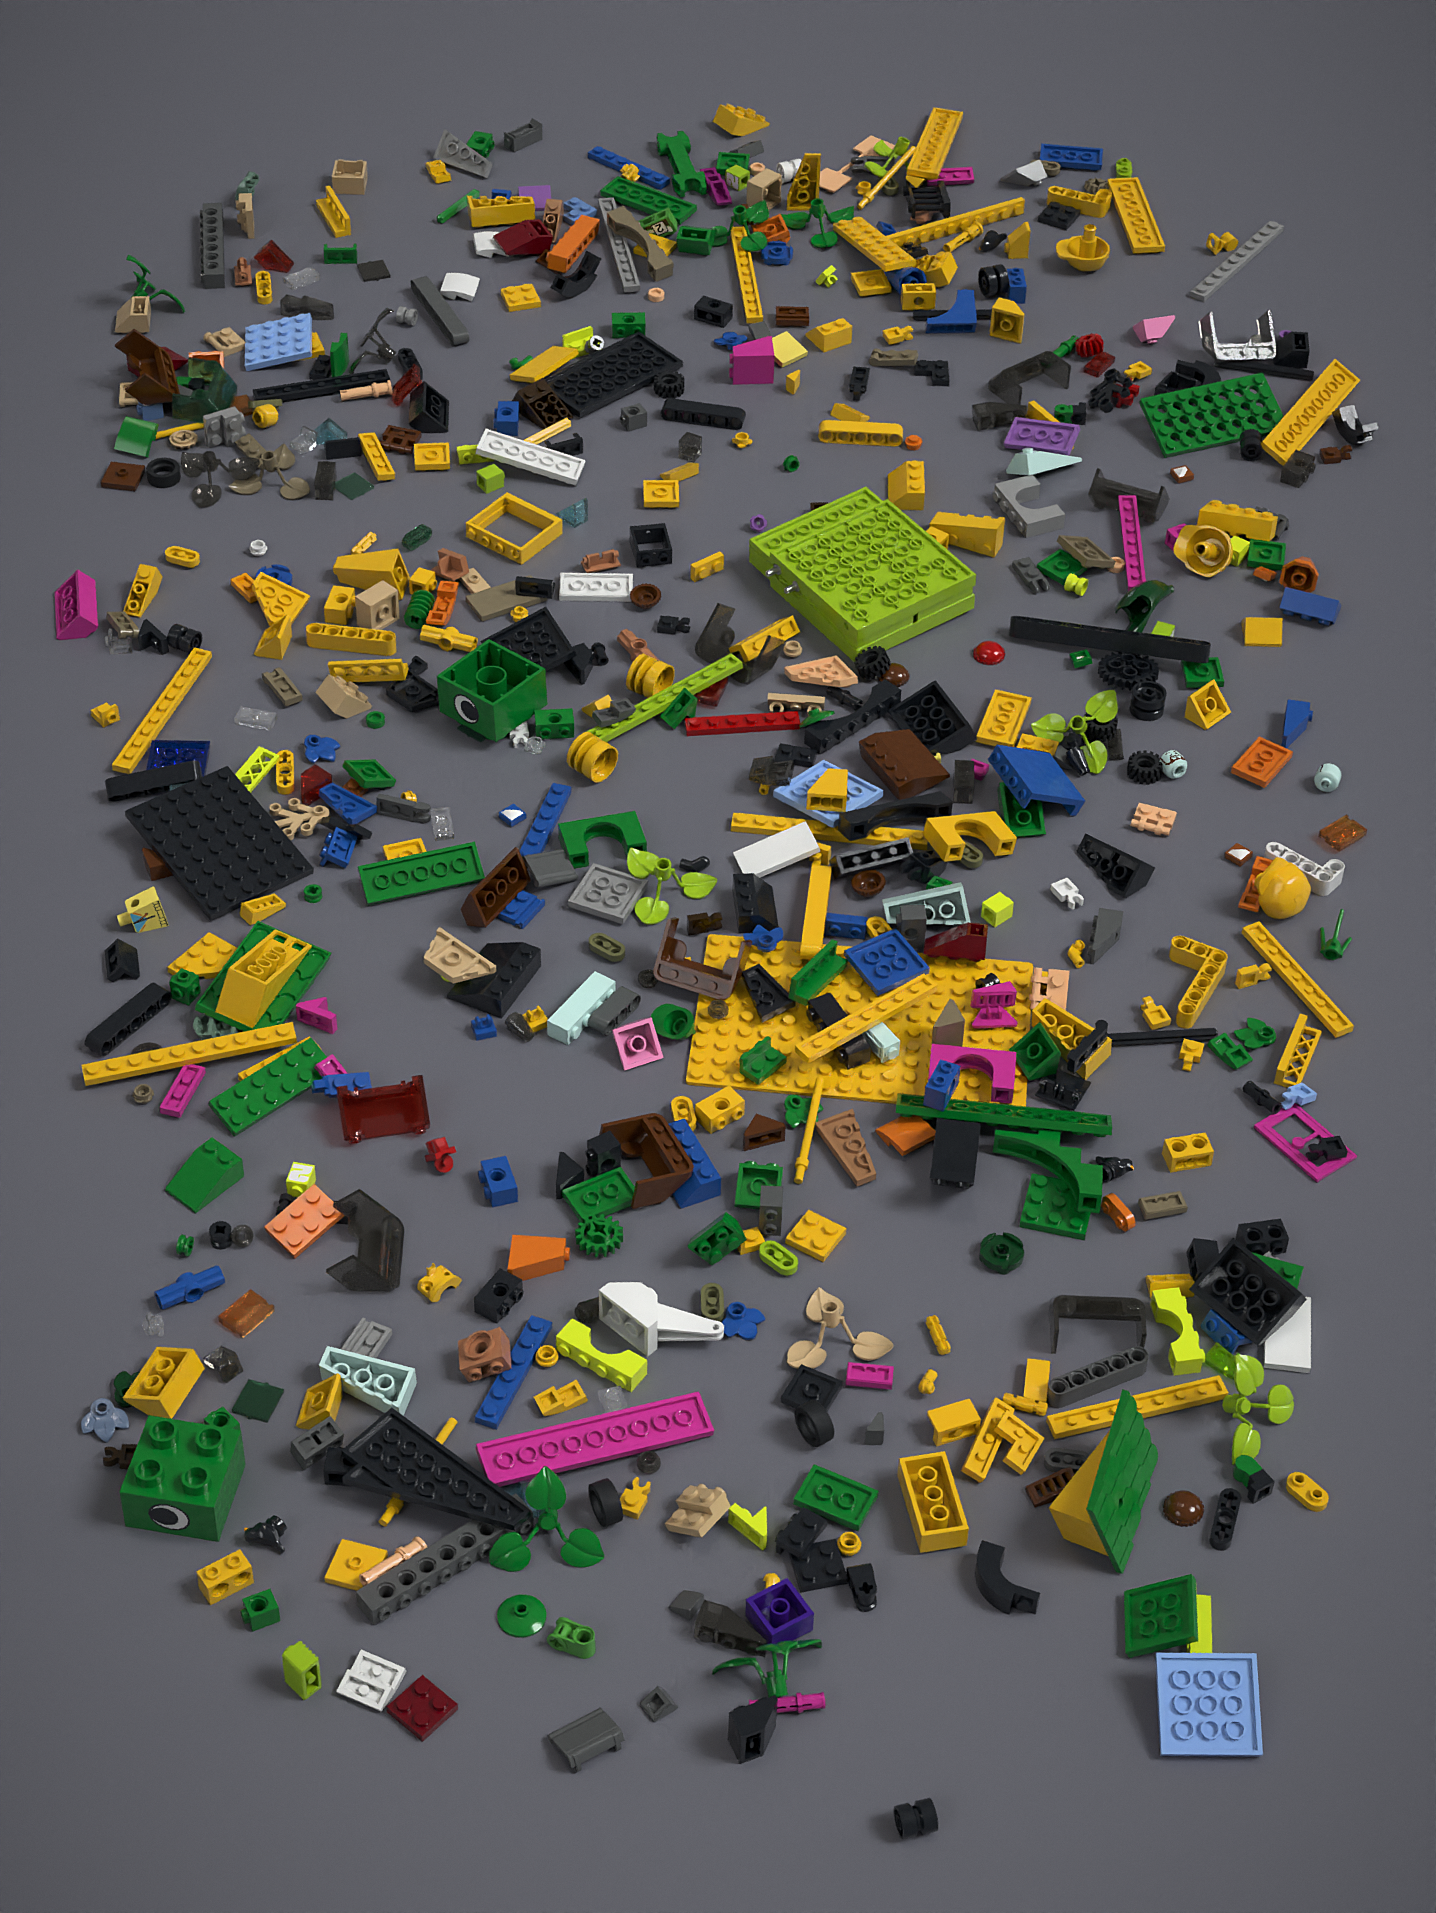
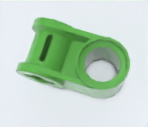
M565 1617L557 1619V1626L553 1633L548 1635L547 1643L556 1650L567 1652L582 1659L592 1657L596 1651L593 1629Z

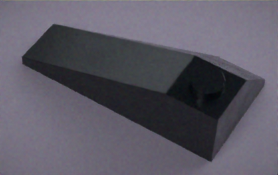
M1086 833L1077 849L1080 856L1095 870L1099 878L1107 884L1106 886L1126 898L1145 887L1155 870V867Z

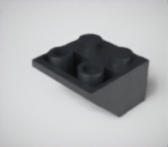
M1291 331L1272 344L1273 365L1297 369L1307 368L1310 353L1308 332Z
M776 1695L769 1698H760L755 1703L747 1706H738L729 1712L728 1741L740 1764L764 1755L776 1728L778 1702Z

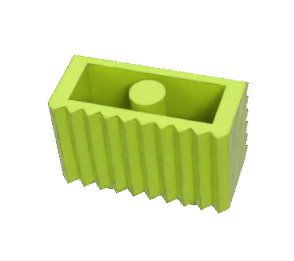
M302 1641L287 1647L282 1654L285 1682L303 1700H306L322 1687L319 1657L312 1654V1651H309V1647H306V1644H303Z

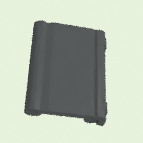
M563 849L522 856L526 869H529L535 880L536 888L576 881L578 879V875Z
M602 1708L547 1735L550 1743L555 1744L568 1759L570 1767L574 1768L576 1772L582 1770L581 1763L612 1747L616 1752L621 1750V1742L625 1741L622 1730Z

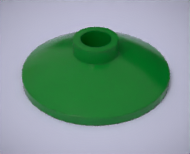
M819 708L813 709L808 712L809 716L800 723L799 727L815 723L833 715L835 712L830 710L819 711Z
M525 1594L514 1595L500 1605L497 1612V1621L500 1628L508 1635L518 1638L529 1637L538 1633L543 1628L546 1622V1609L542 1602L533 1596Z

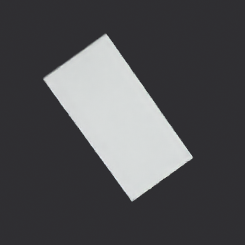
M560 573L559 601L632 602L630 591L633 589V574Z
M805 821L735 851L733 854L742 873H754L761 878L821 851Z
M1305 1297L1307 1300L1298 1311L1264 1342V1368L1310 1373L1311 1297Z

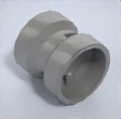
M400 306L397 310L396 321L402 324L407 323L411 326L416 324L418 311Z

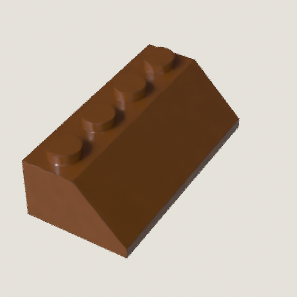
M514 847L468 894L460 909L467 926L486 928L531 881L517 847Z

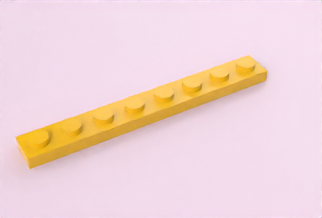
M1260 921L1242 928L1243 936L1335 1038L1353 1031L1354 1025Z
M923 973L795 1045V1052L809 1064L937 991L938 985Z
M1220 1375L1133 1395L1132 1397L1136 1401L1138 1412L1141 1413L1143 1418H1148L1223 1400L1228 1395V1391ZM1119 1399L1048 1415L1046 1422L1054 1440L1110 1427Z

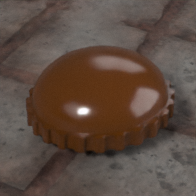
M647 583L635 586L630 591L632 603L643 609L654 607L662 597L661 591L657 586Z
M891 663L890 669L885 670V674L881 673V677H877L880 682L886 679L896 687H901L908 682L909 673L903 665Z
M876 870L858 872L851 880L853 890L864 897L878 895L886 885L885 877Z
M1185 1490L1175 1491L1165 1499L1163 1512L1171 1523H1174L1176 1526L1188 1527L1200 1522L1204 1513V1505L1200 1498L1192 1492Z

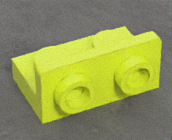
M588 326L562 336V347L578 349L579 354L573 359L589 354L585 351L584 346L586 341L593 337V328Z
M478 445L456 447L459 465L492 462L494 459L475 454Z

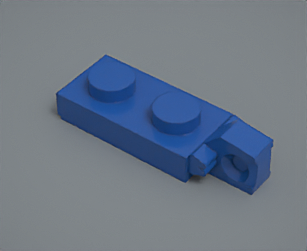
M369 1072L322 1076L321 1080H314L311 1085L312 1093L324 1092V1095L329 1096V1098L371 1095L372 1093Z

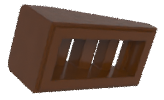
M1068 1467L1027 1485L1025 1490L1034 1507L1052 1503L1075 1474L1072 1468ZM1047 1487L1050 1488L1051 1493H1048L1046 1489ZM1037 1490L1041 1491L1042 1497H1039Z

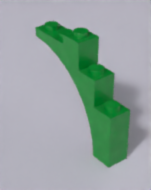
M995 1130L994 1153L1015 1156L1042 1166L1054 1173L1072 1191L1076 1200L1077 1211L1100 1213L1103 1165L1081 1163V1148L1060 1146V1132L1039 1130L1038 1134Z

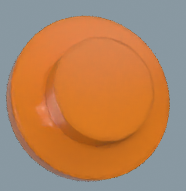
M910 435L905 439L906 447L909 450H918L922 445V439L917 435Z

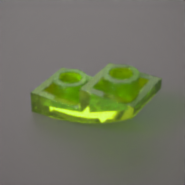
M1216 1342L1206 1353L1204 1363L1234 1380V1355Z

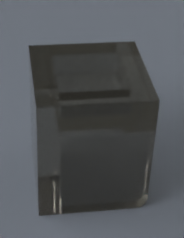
M686 432L679 440L678 458L694 463L702 454V437Z

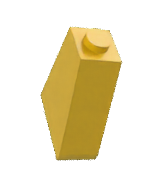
M828 768L807 791L806 810L846 812L848 769Z

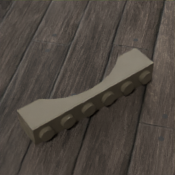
M622 206L607 212V225L617 235L631 239L644 250L648 258V273L655 282L673 275V261L665 255L664 250L659 248L656 241L649 236L647 230L641 227L639 221L635 220L630 211Z

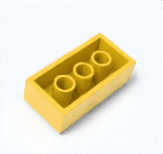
M946 1452L899 1458L897 1476L920 1553L967 1546L969 1527Z

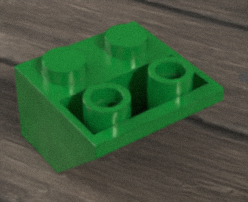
M680 226L676 238L678 251L710 255L717 229Z
M725 1212L694 1235L687 1246L692 1252L713 1266L731 1251L738 1248L747 1238L738 1221Z

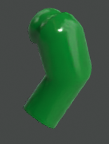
M528 355L519 362L516 357L509 360L510 367L514 370L519 369L531 361L533 357Z

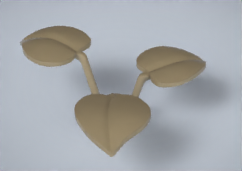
M282 444L274 452L265 451L262 453L263 464L260 465L259 477L255 473L247 472L238 476L229 485L230 489L238 494H254L262 488L260 481L263 478L265 469L268 472L277 471L283 484H285L280 489V493L285 499H299L310 492V487L304 479L293 477L288 482L284 479L280 469L286 470L295 464V456L286 444Z

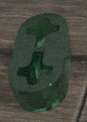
M424 524L417 526L403 537L402 545L411 551L415 550L431 538L432 529Z

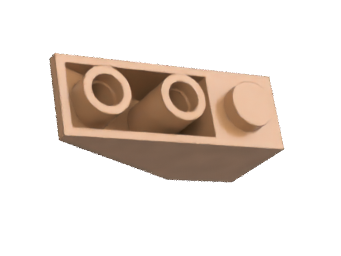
M546 199L542 223L552 234V243L555 244L562 225L563 201Z

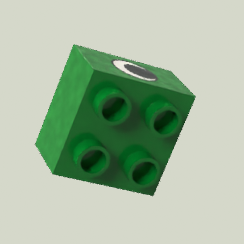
M490 639L437 675L440 712L494 742L503 739L513 729L524 721L529 720L534 715V710H541L548 705L545 668Z
M149 1415L119 1492L125 1526L219 1542L246 1465L241 1430Z

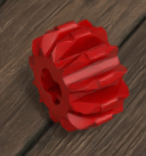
M1086 334L1078 338L1075 343L1076 352L1081 357H1093L1101 353L1104 348L1103 339L1099 334Z

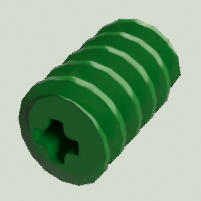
M418 590L412 594L404 615L406 625L413 629H422L426 623L428 613L435 602L433 594L426 590Z

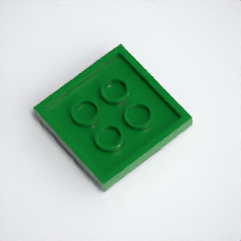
M1032 1173L1019 1227L1085 1241L1091 1212L1077 1211L1073 1193L1061 1179Z
M1192 1574L1124 1591L1125 1653L1129 1658L1198 1641L1196 1579Z

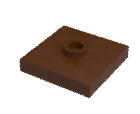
M111 461L101 481V487L136 491L146 471L145 465Z

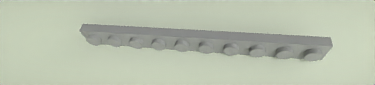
M614 197L598 199V205L623 291L629 293L640 291L639 280L626 237L615 234L607 225V212L617 209Z
M1269 221L1191 291L1190 297L1205 302L1283 232L1284 226L1277 222Z

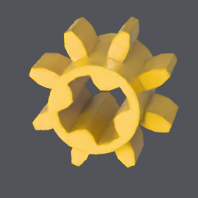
M626 164L620 170L622 172L621 177L636 182L640 177L638 175L639 169L634 164Z

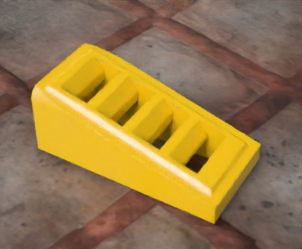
M274 893L241 903L240 916L249 925H253L257 921H262L286 907V903Z

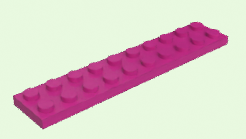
M698 1391L478 1443L475 1449L485 1477L501 1487L533 1479L544 1466L550 1468L554 1473H559L712 1436L714 1428Z

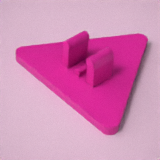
M1000 1006L981 1008L972 1023L973 1028L1016 1027L1018 1025V1022Z

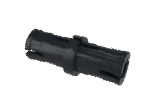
M828 686L827 689L831 691L826 690V694L837 699L840 704L843 705L844 703L855 711L862 707L858 703L863 704V701L851 695L850 691Z
M1252 1081L1245 1083L1243 1092L1252 1097L1257 1105L1265 1107L1272 1114H1277L1281 1110V1103L1270 1096L1267 1090L1259 1088Z

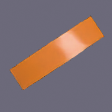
M440 581L437 589V598L432 611L430 610L428 613L426 624L447 625L454 609L459 582Z
M1256 856L1245 892L1242 894L1238 908L1259 912L1261 908L1258 899L1259 893L1254 881L1256 876L1263 873L1273 860Z

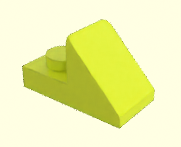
M736 1503L729 1508L728 1523L761 1550H764L767 1543L766 1506L752 1517L747 1509L741 1508Z

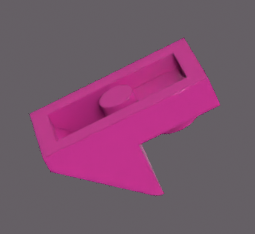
M327 997L297 1003L296 1015L298 1021L334 1034L337 1030L336 1014L328 1011Z

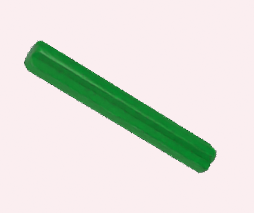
M473 189L437 215V222L443 224L467 206V196H473V199H477L480 196L479 190Z

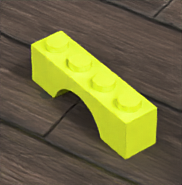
M1179 1287L1153 1290L1150 1306L1155 1321L1170 1326L1179 1336L1176 1341L1170 1344L1168 1354L1173 1375L1201 1372L1202 1363L1205 1362V1353L1199 1347L1197 1331L1193 1330L1192 1315L1187 1312L1185 1296L1181 1295Z
M571 1319L556 1335V1351L562 1356L573 1359L580 1366L589 1368L600 1377L614 1382L620 1388L632 1392L647 1375V1359L629 1349L618 1354H606L598 1351L591 1344V1328L574 1319Z

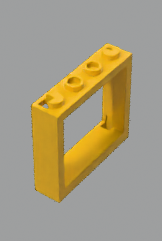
M508 492L466 522L467 538L521 565L562 534V519ZM508 512L543 529V531L525 545L519 547L485 530V528Z

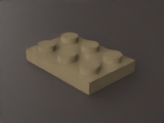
M1058 536L1057 542L1062 546V549L1072 554V557L1080 561L1083 567L1114 568L1116 561L1088 537Z

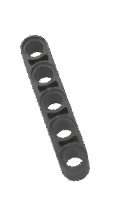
M1135 1346L1053 1378L1048 1385L1046 1401L1053 1408H1063L1140 1377L1146 1372L1149 1354L1145 1348Z

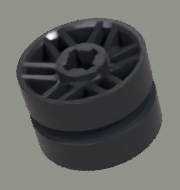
M1002 264L980 268L978 283L984 297L1002 295L1008 292L1009 278Z
M1142 681L1135 684L1132 688L1130 701L1131 714L1143 721H1154L1161 718L1165 708L1166 689L1161 684L1153 681Z

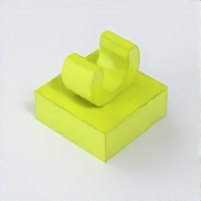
M831 265L821 273L815 282L819 286L825 283L828 288L831 287L838 280L835 275H832L836 269Z

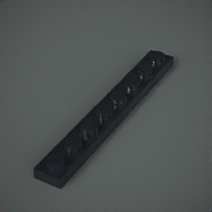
M387 369L252 390L255 401L282 399L284 401L340 392V390L370 386L374 382L376 384L385 383L387 380H390Z

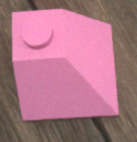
M1175 315L1144 319L1134 325L1133 330L1141 343H1157V340L1164 336L1174 321Z
M652 1017L630 1022L612 1030L624 1070L664 1058Z

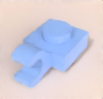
M1299 1083L1287 1088V1092L1282 1094L1285 1101L1280 1103L1282 1108L1288 1110L1294 1103L1304 1105L1315 1101L1317 1093L1304 1083Z

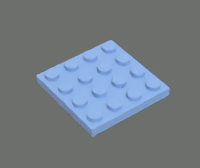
M299 314L294 317H285L280 320L267 321L263 324L246 327V371L312 357L311 314Z
M822 760L773 791V797L834 828L838 825L839 813L842 812L806 810L807 791L828 768H841ZM848 772L846 812L865 808L883 797L882 789Z
M1257 1653L1155 1654L1160 1756L1262 1757Z

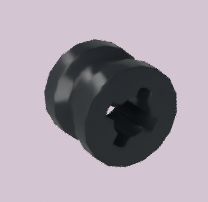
M989 973L985 978L977 979L975 985L976 989L1000 984V981L995 974Z
M218 1221L210 1226V1241L215 1249L222 1250L232 1245V1230L229 1223Z

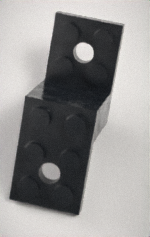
M937 1118L930 1180H934V1185L947 1186V1182L956 1183V1187L969 1189V1185H974L981 1123Z

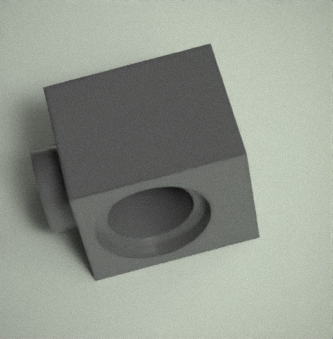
M640 403L621 408L620 423L628 431L646 427L647 411Z

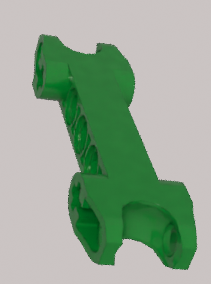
M677 131L678 135L674 137L657 133V152L659 156L667 155L675 173L671 177L675 193L679 197H685V192L690 190L697 191L700 195L706 194L705 174L703 171L695 172L688 153L691 152L690 140L684 131Z

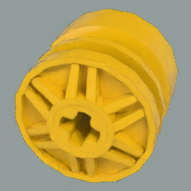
M643 653L631 664L626 678V686L629 690L649 698L673 684L675 670L673 666L662 661L657 662V659Z
M584 732L573 741L567 754L568 766L581 774L583 773L585 777L595 783L605 780L613 772L618 761L617 749L590 732Z

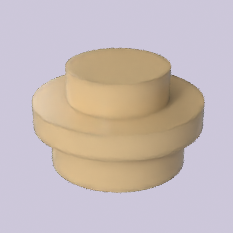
M788 641L783 648V652L789 657H797L802 653V647L797 641Z

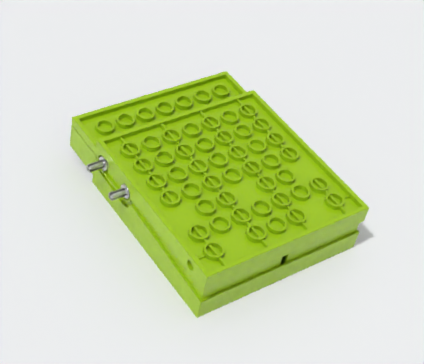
M863 487L749 539V562L770 580V587L853 662H855V657H858V653L862 654V650H868L867 647L872 649L873 646H877V648L881 646L886 651L974 609L975 594H973V587L976 586V574L888 499L882 501L867 487Z

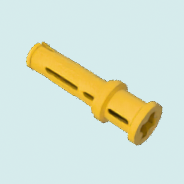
M974 222L971 224V227L963 229L960 235L943 245L944 251L952 252L965 242L973 241L976 236H980L983 233L982 225Z

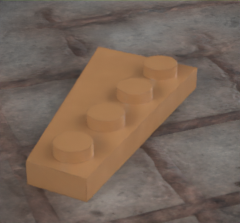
M853 1109L815 1122L816 1131L856 1186L876 1180V1171L871 1157L867 1153L866 1144L861 1136L858 1122H856Z

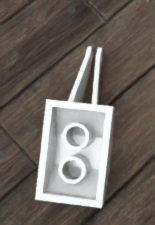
M609 1282L599 1290V1319L647 1357L657 1350V1341H717L724 1336V1325L720 1321L707 1319L657 1303L656 1292L641 1282Z

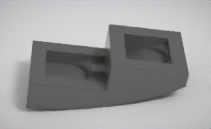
M765 321L749 324V331L754 340L771 336Z
M628 698L610 702V708L593 711L592 718L602 728L626 719L636 712V708Z

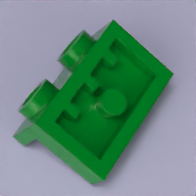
M767 1036L762 1041H758L748 1052H744L739 1059V1072L759 1085L787 1062V1056L771 1047V1038Z

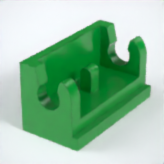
M324 244L325 264H357V244H353V247L327 248L328 244Z

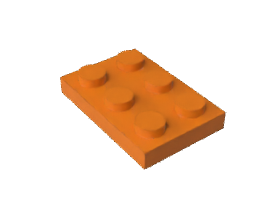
M1258 737L1232 766L1231 773L1265 788L1292 758L1293 751Z
M313 1184L265 1225L264 1228L293 1258H297L343 1218L345 1214L323 1191Z

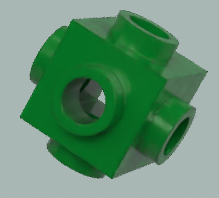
M181 968L169 981L172 999L188 1006L201 993L199 975H196L194 972Z

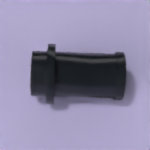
M600 642L594 643L591 650L598 665H606L609 659L605 653V646Z

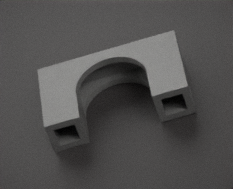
M1033 474L997 483L993 492L994 501L999 504L1002 511L1008 515L1010 521L1016 525L1018 531L1025 538L1063 529L1065 513L1057 504L1040 509H1030L1020 505L1023 502L1039 499L1041 484Z

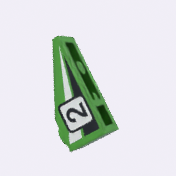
M669 207L639 220L641 227L647 230L648 234L651 233L665 237L677 231L678 222Z

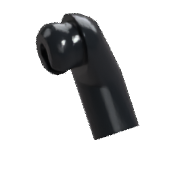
M701 856L693 861L682 858L679 867L698 873L709 866L710 860L705 856Z

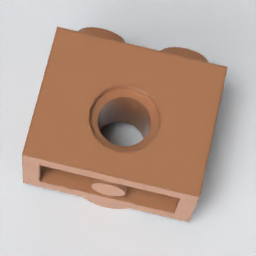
M501 1327L489 1331H476L468 1338L458 1341L460 1371L469 1383L512 1369L510 1341Z

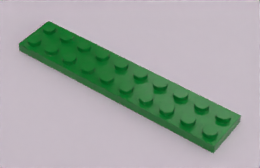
M897 1093L895 1113H899L902 1117L919 1115L923 1119L938 1117L947 1120H964V1122L972 1123L986 1122V1125L998 1126L999 1124H1005L1009 1128L1025 1126L1035 1131L1044 1128L1060 1133L1072 1131L1075 1135H1084L1085 1133H1092L1096 1137L1112 1135L1111 1115L950 1099L943 1112L924 1106V1096Z

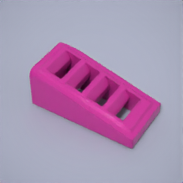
M1010 981L975 989L972 991L970 1006L972 1008L1014 1006L1017 991Z

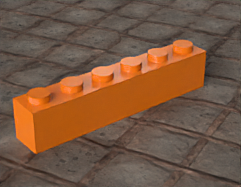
M581 215L578 220L576 219L573 226H570L569 230L564 233L562 239H559L558 243L547 253V268L566 273L598 235L600 219Z

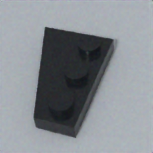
M760 964L742 972V979L762 1023L796 1005V1001L788 998L789 993Z

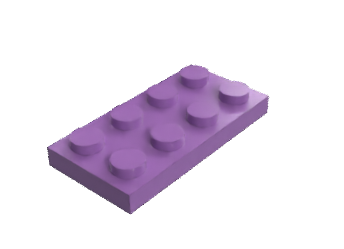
M1015 417L1004 441L1005 448L1018 450L1033 448V451L1069 456L1080 432V426L1077 424Z

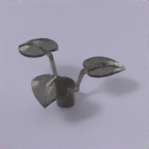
M386 308L380 313L360 343L362 347L370 339L378 346L376 350L378 354L365 350L352 363L349 374H354L356 367L366 355L377 357L379 360L383 358L388 363L395 356L396 351L390 348V345L387 344L377 330L379 322L385 316L394 312L392 309ZM374 332L377 334V336L380 338V340H381L383 343H381V344L378 343V342L372 337V336H374Z
M206 451L203 454L182 452L181 455L182 470L188 477H198L207 470L209 484H200L192 491L194 503L201 508L210 507L221 498V488L218 485H212L211 472L216 471L218 465L228 473H231L235 480L241 481L251 478L260 463L257 458L240 457L230 461L228 464L229 468H227L221 462V459L216 458L215 453L212 451Z

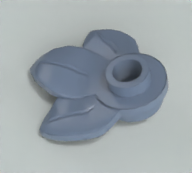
M106 1398L95 1400L90 1407V1412L81 1421L83 1434L95 1431L96 1435L105 1443L113 1436L115 1427L119 1429L129 1428V1420L126 1413L122 1409L115 1408L113 1403ZM100 1406H105L107 1408L103 1412L98 1410Z

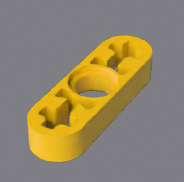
M259 271L255 274L257 300L260 304H269L272 302L270 273Z
M282 750L277 753L280 756L276 763V785L278 793L288 795L295 789L294 756L291 751ZM282 771H290L287 774L281 773Z

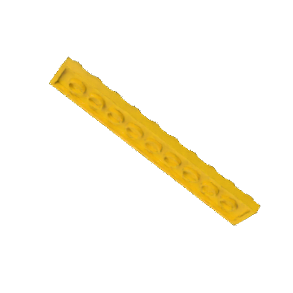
M933 107L916 147L917 150L914 152L907 168L906 175L924 177L928 180L938 179L962 121L963 112Z
M1334 359L1262 441L1261 446L1263 450L1286 468L1332 412L1335 411L1358 384L1360 379Z

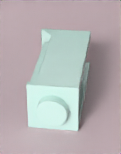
M883 1022L862 1033L871 1046V1050L878 1058H881V1063L899 1056L900 1040Z

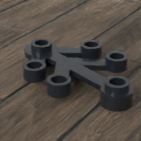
M1115 368L1106 371L1104 381L1090 391L1092 396L1088 401L1090 408L1099 406L1101 411L1109 413L1113 410V391L1119 393L1122 398H1127L1131 394L1129 387L1133 384L1129 377H1122ZM1115 383H1121L1123 387L1115 385Z

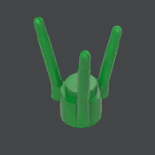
M1344 909L1340 910L1333 939L1325 942L1324 928H1320V953L1329 960H1336L1338 957L1342 958L1343 952L1352 940L1349 937L1342 947L1337 940Z

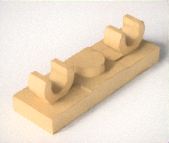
M768 693L769 711L773 713V708L779 707L780 712H784V706L796 711L808 708L807 715L809 716L808 712L813 709L819 708V711L824 709L825 697Z

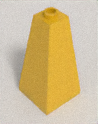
M399 549L338 556L333 565V572L337 575L339 582L367 590L384 580L398 590V600L403 599L410 579Z

